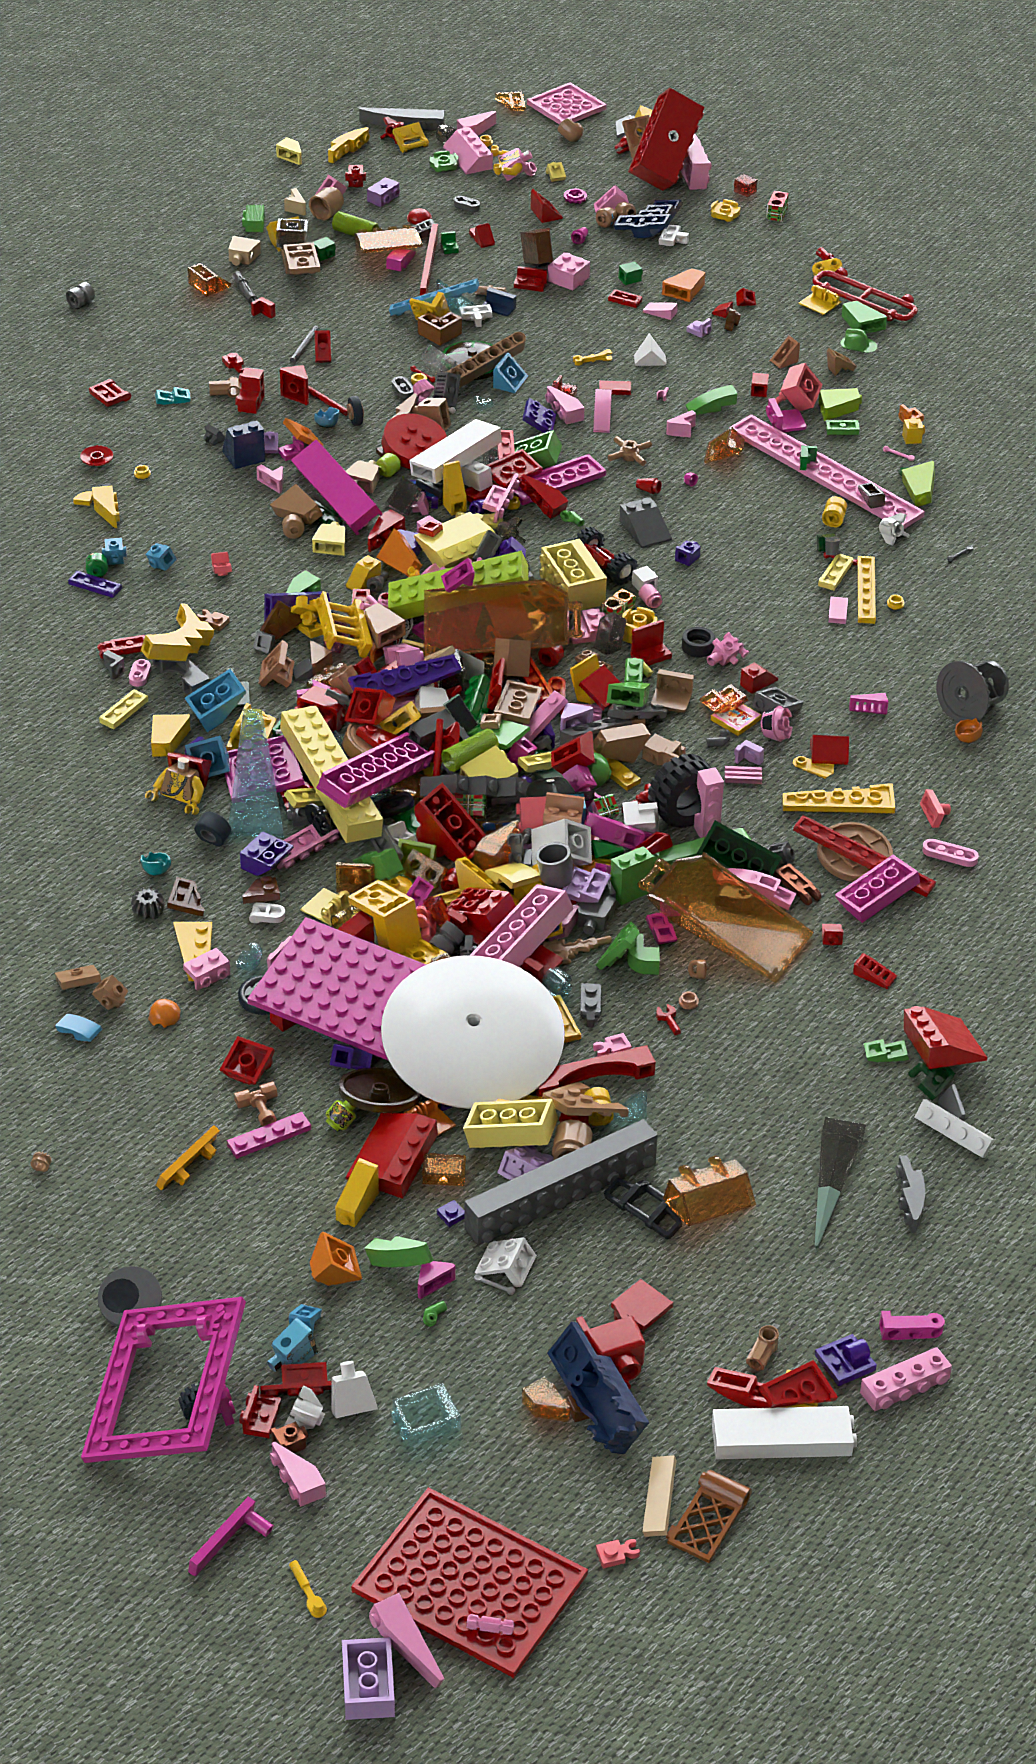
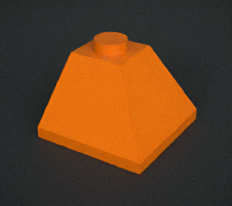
M325 1232L320 1233L310 1260L314 1280L327 1286L361 1280L362 1276L354 1246Z

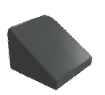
M309 658L294 666L293 675L295 681L313 678V668Z

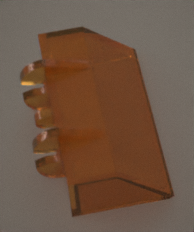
M712 1156L708 1159L712 1165L711 1167L697 1168L694 1171L688 1165H682L678 1168L682 1176L668 1180L663 1199L687 1226L756 1205L748 1172L735 1159L723 1163L718 1156Z

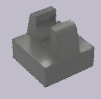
M207 424L204 428L206 433L203 439L206 442L210 440L213 446L218 442H224L225 436L222 432Z
M257 631L253 648L271 653L276 641L275 636Z

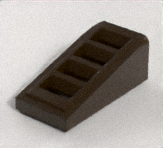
M873 482L858 485L859 492L871 509L885 506V494Z

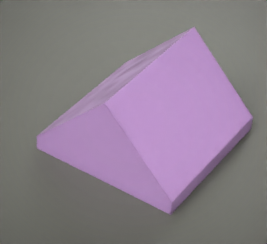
M567 703L561 716L560 730L593 722L594 708Z

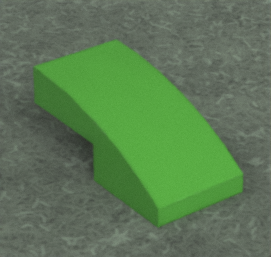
M883 1039L864 1043L868 1061L892 1062L909 1060L904 1040L884 1044Z

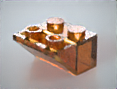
M201 263L188 267V283L206 297L231 287L230 282Z

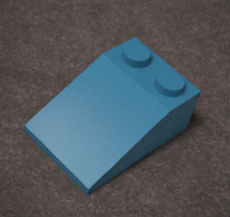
M229 669L186 696L185 700L206 732H209L223 723L247 692L232 670Z

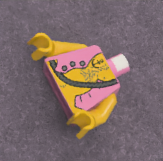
M497 145L491 146L493 157L498 156L499 164H494L493 170L497 175L502 173L507 181L527 169L526 161L533 158L529 150L524 153L519 148L511 151H499Z

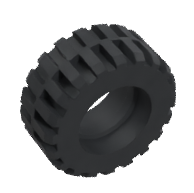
M683 754L679 755L678 758L670 759L671 761L668 763L665 762L662 765L663 767L656 771V776L652 778L651 786L648 789L649 803L657 802L658 815L667 824L679 828H684L687 825L693 826L695 814L701 813V798L697 787L698 771L712 768L700 756ZM688 786H690L689 789H688L683 795L680 796V794H681Z

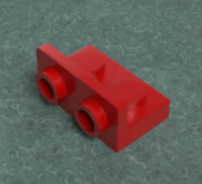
M518 266L514 288L544 292L547 284V270Z

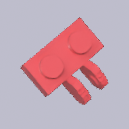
M417 906L419 927L422 928V931H420L421 938L429 943L436 934L437 920L431 908Z

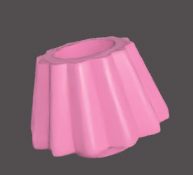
M426 379L420 380L413 385V392L417 394V400L419 396L429 397L430 393L435 389Z

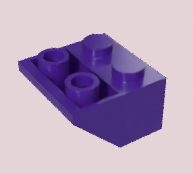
M262 831L240 852L241 869L255 876L261 875L271 870L294 847L292 844Z

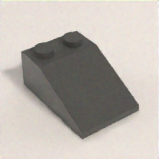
M650 497L620 505L619 521L641 548L672 540L658 506Z

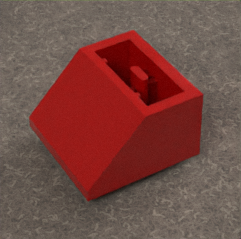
M588 731L551 752L552 768L563 774L576 765L588 766L594 763L593 732Z

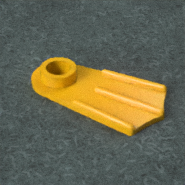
M798 756L793 760L795 767L824 779L834 774V764L812 763L811 759L804 756Z

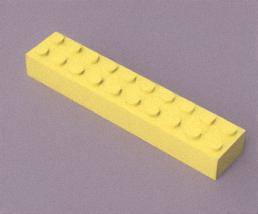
M309 706L281 712L280 730L344 841L350 843L382 836L383 818L370 796L347 808H343L316 788L322 772L348 760L316 706Z

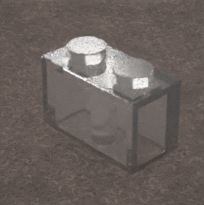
M428 344L419 358L424 363L423 367L429 371L433 369L435 375H437V372L449 371L458 363L430 344Z

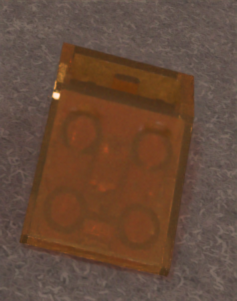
M519 820L501 827L480 840L474 849V864L485 872V870L509 864L511 843L507 844V836L511 833L520 834Z

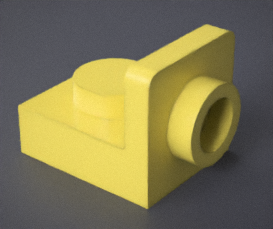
M552 162L547 165L546 174H549L551 182L566 179L562 162Z

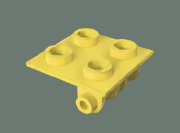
M323 888L300 910L332 926L353 905L349 903L348 896L350 894L348 891H340L338 895Z

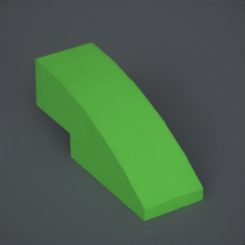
M733 385L723 386L698 396L687 403L686 408L688 412L692 410L696 415L721 411V406L737 404V392Z
M395 1236L391 1241L374 1238L364 1248L373 1266L409 1267L433 1261L426 1242Z

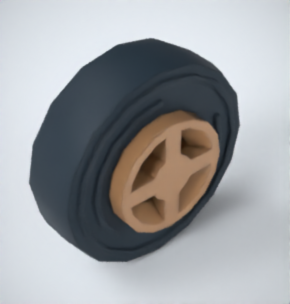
M358 396L349 397L347 404L349 419L354 426L363 424L364 417L363 405Z

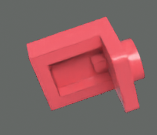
M228 552L211 554L212 569L215 574L225 576L228 575V572H232Z

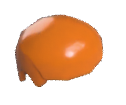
M976 718L973 720H961L955 727L956 737L965 743L977 741L983 732L982 722L979 723Z
M160 999L151 1006L148 1019L152 1025L161 1024L163 1028H166L167 1026L175 1025L179 1021L181 1010L175 1002L168 999Z

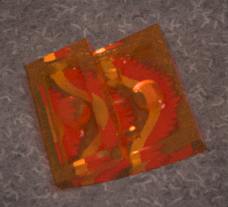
M732 684L725 687L719 693L712 689L699 699L702 704L715 714L728 712L749 701L746 695Z

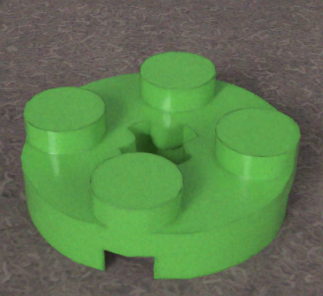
M438 151L433 153V157L430 156V166L436 172L454 171L459 164L458 155L456 153L454 155L450 154V151Z

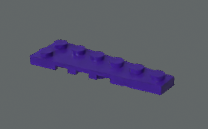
M454 654L428 661L416 662L410 666H398V668L392 670L384 669L378 673L348 677V682L353 691L355 687L385 690L396 698L417 690L422 686H427L461 673L462 668Z

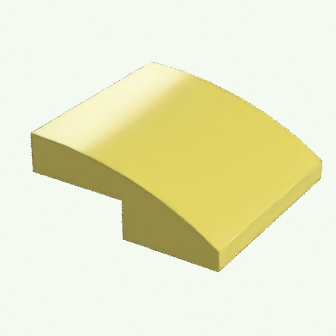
M516 862L485 870V874L496 884L504 882L510 889L527 885L540 879V874L536 870Z

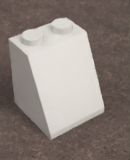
M562 819L531 829L532 866L537 864V851L542 846L554 842L566 844L570 848L574 865L592 863L591 827L568 819Z

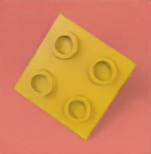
M813 285L811 288L813 293L799 302L800 305L822 315H825L842 303V301H839L840 297L838 294L825 288L823 289L819 285Z

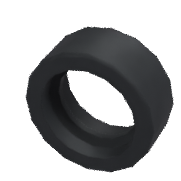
M691 627L685 630L682 635V650L692 657H706L714 650L715 646L712 642L715 640V635L710 629L705 627ZM692 640H702V641H705V642H707V643H704V644H695V643H692V642H690V641H692Z

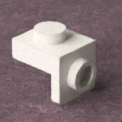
M400 821L387 826V830L397 845L399 838L417 842L416 836L407 832L405 822Z

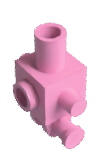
M728 632L721 642L717 638L712 642L715 648L711 655L707 657V663L710 666H714L717 663L724 666L729 662L736 665L739 661L736 658L738 652L744 658L748 655L749 651L743 647L742 643H738L739 639L737 637L734 638Z

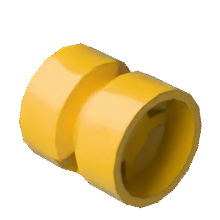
M835 496L827 500L822 514V521L825 525L829 527L841 526L847 510V503L844 499Z
M594 1087L584 1094L593 1097V1100L599 1104L611 1103L609 1092L605 1088ZM592 1112V1116H589V1123L593 1126L607 1125L613 1120L614 1113H611V1116H603L597 1112Z

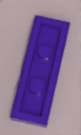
M76 571L68 580L69 585L114 598L122 589V584L80 571Z

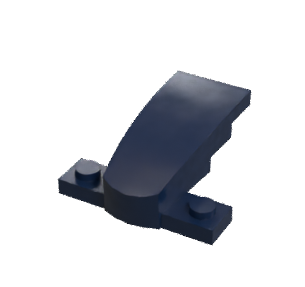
M681 199L655 200L653 205H648L645 210H640L638 215H620L614 223L615 230H631L635 238L653 237L662 229H667L683 203Z

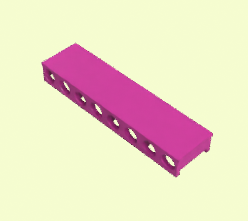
M317 440L291 459L299 472L356 535L359 534L358 530L378 514L380 516L383 515L371 498Z
M406 732L322 772L316 788L343 808H347L430 767L435 751H426L409 739L410 734Z

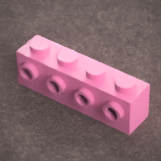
M936 1347L862 1379L860 1393L874 1412L880 1409H887L900 1400L906 1401L914 1394L924 1393L930 1387L946 1383L950 1379L952 1365Z

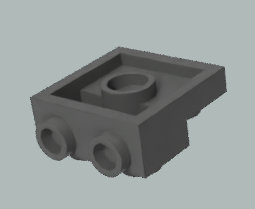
M777 687L757 691L752 705L763 713L777 706L788 708L792 713V711L802 708L804 702Z

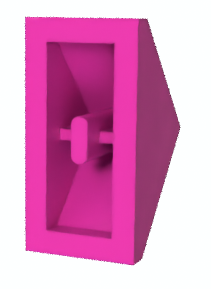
M437 1261L422 1264L418 1279V1298L422 1299L454 1281L455 1265L453 1263Z

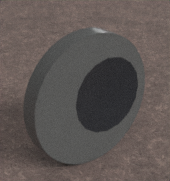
M128 1266L115 1270L104 1279L98 1292V1305L102 1315L110 1324L116 1327L120 1326L124 1310L158 1307L162 1304V1290L158 1280L151 1272L141 1267Z

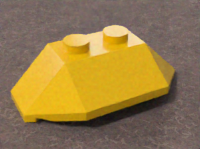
M468 858L456 859L455 867L461 891L468 887L508 891L500 884H496L482 869L473 864ZM511 894L513 901L517 906L521 901Z

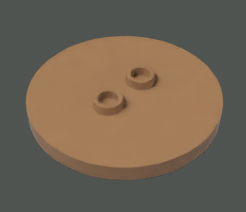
M843 822L829 827L888 858L893 855L892 846L888 839L871 826L857 822ZM818 843V859L822 866L832 875L854 882L870 871V869Z

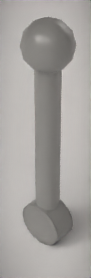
M481 1274L474 1276V1280L477 1283H486L507 1291L509 1295L515 1293L514 1287H506L487 1280Z

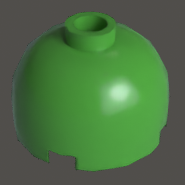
M594 752L595 762L586 767H588L597 784L593 788L596 789L603 786L607 779L611 777V769L607 759L603 755Z

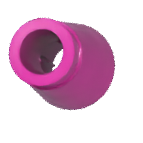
M582 227L574 230L571 234L572 242L582 244L588 235V229Z

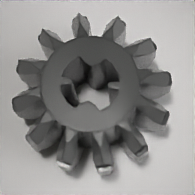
M142 888L141 892L136 891L135 895L132 896L133 913L137 914L138 918L143 916L146 919L150 916L153 919L154 915L160 916L161 911L164 910V898L158 890L152 891L151 888L148 890Z

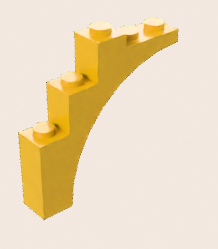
M180 604L176 620L181 628L166 634L145 635L141 651L147 659L186 661L189 653H198L201 645H210L211 639L214 636V630L208 622L200 621L187 604Z

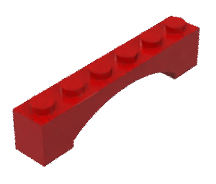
M645 1045L556 1066L549 1078L534 1092L536 1096L542 1097L545 1092L588 1078L604 1075L632 1076L636 1080L654 1076L656 1061L648 1046Z

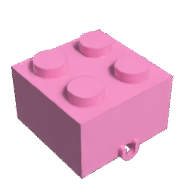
M564 252L548 265L547 281L573 291L579 285L582 286L584 281L589 278L590 261Z

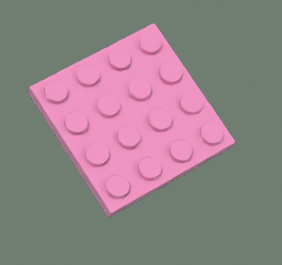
M567 83L527 99V105L559 125L566 118L576 122L604 111L607 105L572 83Z

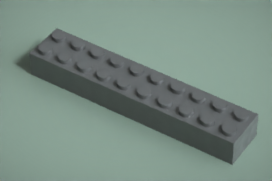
M644 1119L468 1199L465 1201V1230L478 1246L491 1242L494 1238L502 1234H508L519 1226H525L536 1218L544 1217L553 1210L561 1209L566 1204L578 1201L592 1192H598L601 1188L612 1184L616 1178L622 1179L626 1176H632L643 1168H649L656 1163L658 1135Z

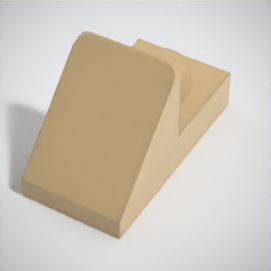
M297 188L291 189L289 198L284 199L285 211L306 215V202Z

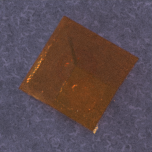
M733 427L729 428L708 443L704 462L710 463L741 453L744 449L745 439Z
M336 862V892L346 890L349 893H355L375 882V864Z

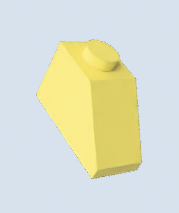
M286 137L276 144L277 157L298 165L302 164L301 149L298 141Z

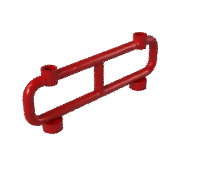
M843 267L838 268L835 272L829 270L821 271L813 278L815 286L819 285L823 289L830 290L849 301H858L886 315L888 321L893 319L908 321L918 312L917 307L913 304L914 298L910 294H905L900 299L847 277V270ZM828 276L865 292L856 297L832 287L828 282L822 283L819 280ZM873 294L906 307L911 311L907 315H901L895 309L888 310L865 299Z

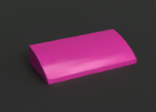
M891 855L836 893L835 897L848 912L863 923L920 883L917 870L901 859Z

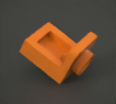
M904 404L900 405L898 415L901 421L904 422V419L920 418L921 421H924V415L915 407L908 409Z

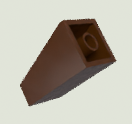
M550 228L520 232L524 263L542 264L553 262Z

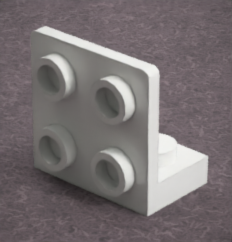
M524 1237L493 1241L487 1246L475 1273L488 1275L504 1272L514 1287H522L537 1255Z

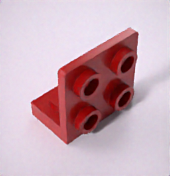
M663 620L632 630L631 658L643 659L648 666L672 658V653L663 644Z

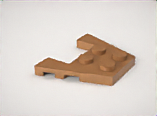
M581 1082L545 1092L542 1096V1099H552L555 1109L566 1115L592 1116V1112H597L603 1116L619 1113L620 1117H628L629 1112L627 1107L618 1102L599 1104L593 1100V1097L584 1095L591 1088Z

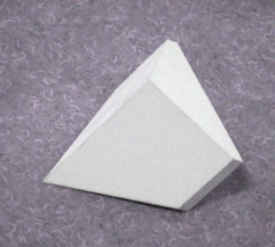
M649 333L634 354L635 366H666L664 352Z

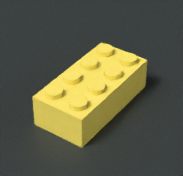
M552 1099L474 1102L463 1129L469 1148L542 1146L549 1144L558 1121V1116Z

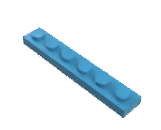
M476 278L413 299L432 303L438 292L444 293L446 300L450 297L457 298L462 296L463 293L468 292L470 294L477 291L479 281ZM410 299L392 304L389 308L391 316L395 314L396 316L402 315L408 310L412 311L409 303Z

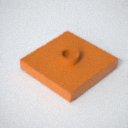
M285 418L283 424L297 440L308 445L317 440L323 446V443L309 428Z

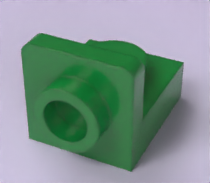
M455 231L441 232V247L444 254L459 253Z
M801 445L800 470L806 471L807 464H810V461H816L817 446Z

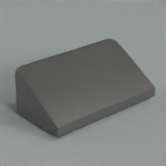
M955 1084L951 1085L939 1098L940 1106L964 1121L965 1111Z

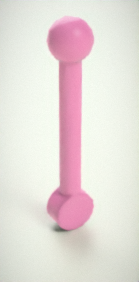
M888 446L883 447L884 452L894 453L907 458L909 461H914L915 459L913 455L908 456L892 450Z

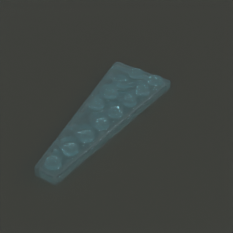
M243 708L229 824L232 829L230 835L258 836L263 831L274 837L284 838L262 709Z

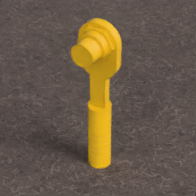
M292 1561L289 1566L308 1598L307 1608L310 1614L315 1618L323 1617L327 1611L326 1605L321 1597L314 1595L298 1561Z

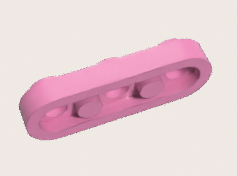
M927 839L923 843L922 851L926 856L966 867H973L978 863L979 855L973 849L936 839Z

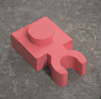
M619 1540L596 1545V1552L602 1568L625 1564V1557L631 1559L638 1558L640 1550L629 1549L636 1547V1540H627L623 1545H620Z

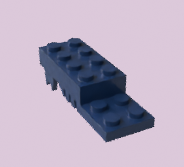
M571 1322L547 1354L568 1390L571 1391V1395L576 1400L578 1407L594 1422L595 1425L587 1427V1430L594 1434L593 1440L606 1444L604 1445L605 1449H609L611 1453L625 1454L647 1427L649 1421L612 1359L608 1356L597 1355L577 1322Z

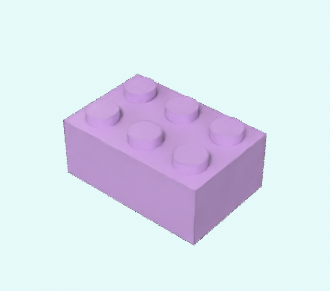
M391 1637L342 1640L345 1719L395 1717Z

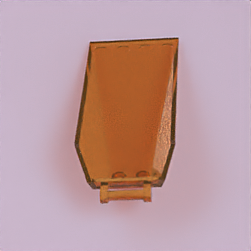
M545 579L461 586L450 593L445 588L424 590V657L452 645L456 650L453 653L454 655H457V649L466 654L495 652L496 638L531 641V649L568 645L569 638L583 637V631L581 630L582 602H569L567 592ZM569 609H574V630H569Z
M706 853L700 856L676 859L672 865L658 858L651 871L638 882V887L641 890L649 892L646 898L660 913L667 916L675 924L775 983L814 933ZM660 871H664L665 874L656 885L651 883Z

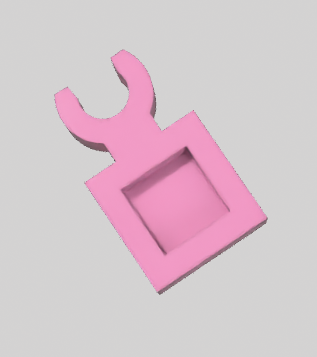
M624 1033L605 1038V1043L596 1042L593 1044V1050H599L597 1056L632 1048Z

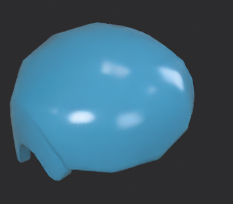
M329 407L326 412L320 409L318 413L314 414L315 422L322 427L335 426L339 419V410L333 407Z

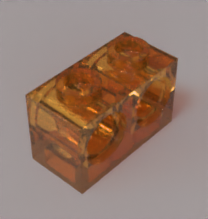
M412 849L403 865L406 876L413 880L420 876L436 889H438L449 870L415 849ZM415 861H419L420 868L414 871L412 864ZM432 870L436 871V878L434 880L428 878V874Z

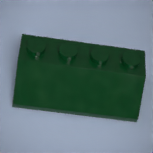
M714 820L697 852L698 855L724 869H747L770 876L773 875L782 858Z

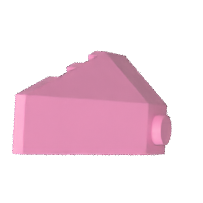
M398 1593L374 1604L369 1612L370 1622L373 1627L377 1628L384 1638L391 1637V1645L434 1688L439 1687L444 1677L401 1595Z

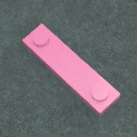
M554 690L533 713L529 725L523 724L529 726L531 730L522 737L532 742L568 703V700Z

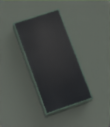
M459 694L443 704L450 715L465 729L466 733L478 725Z

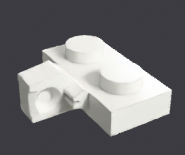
M668 225L659 238V245L674 246L675 242L687 244L689 233L680 232L681 226Z
M490 304L459 307L462 320L474 321L476 327H482V320L492 317Z

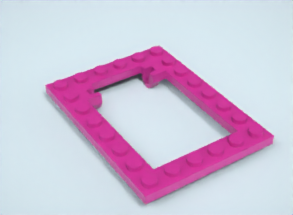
M243 1297L124 1310L81 1455L84 1463L207 1451L246 1304ZM196 1325L199 1338L202 1341L211 1340L188 1428L112 1436L137 1348L151 1347L152 1341L148 1336L155 1335L156 1330Z

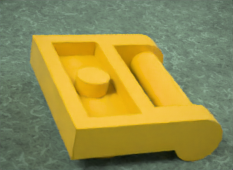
M419 122L395 128L392 131L402 153L421 146H429V141L425 137ZM418 138L420 139V141L414 143L404 144V142H408Z

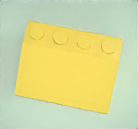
M468 512L442 523L443 530L434 537L418 533L414 535V538L432 564L436 563L439 568L444 566L447 569L457 566L467 558L474 562L475 560L472 558L486 531L491 530L494 532V530L471 512Z

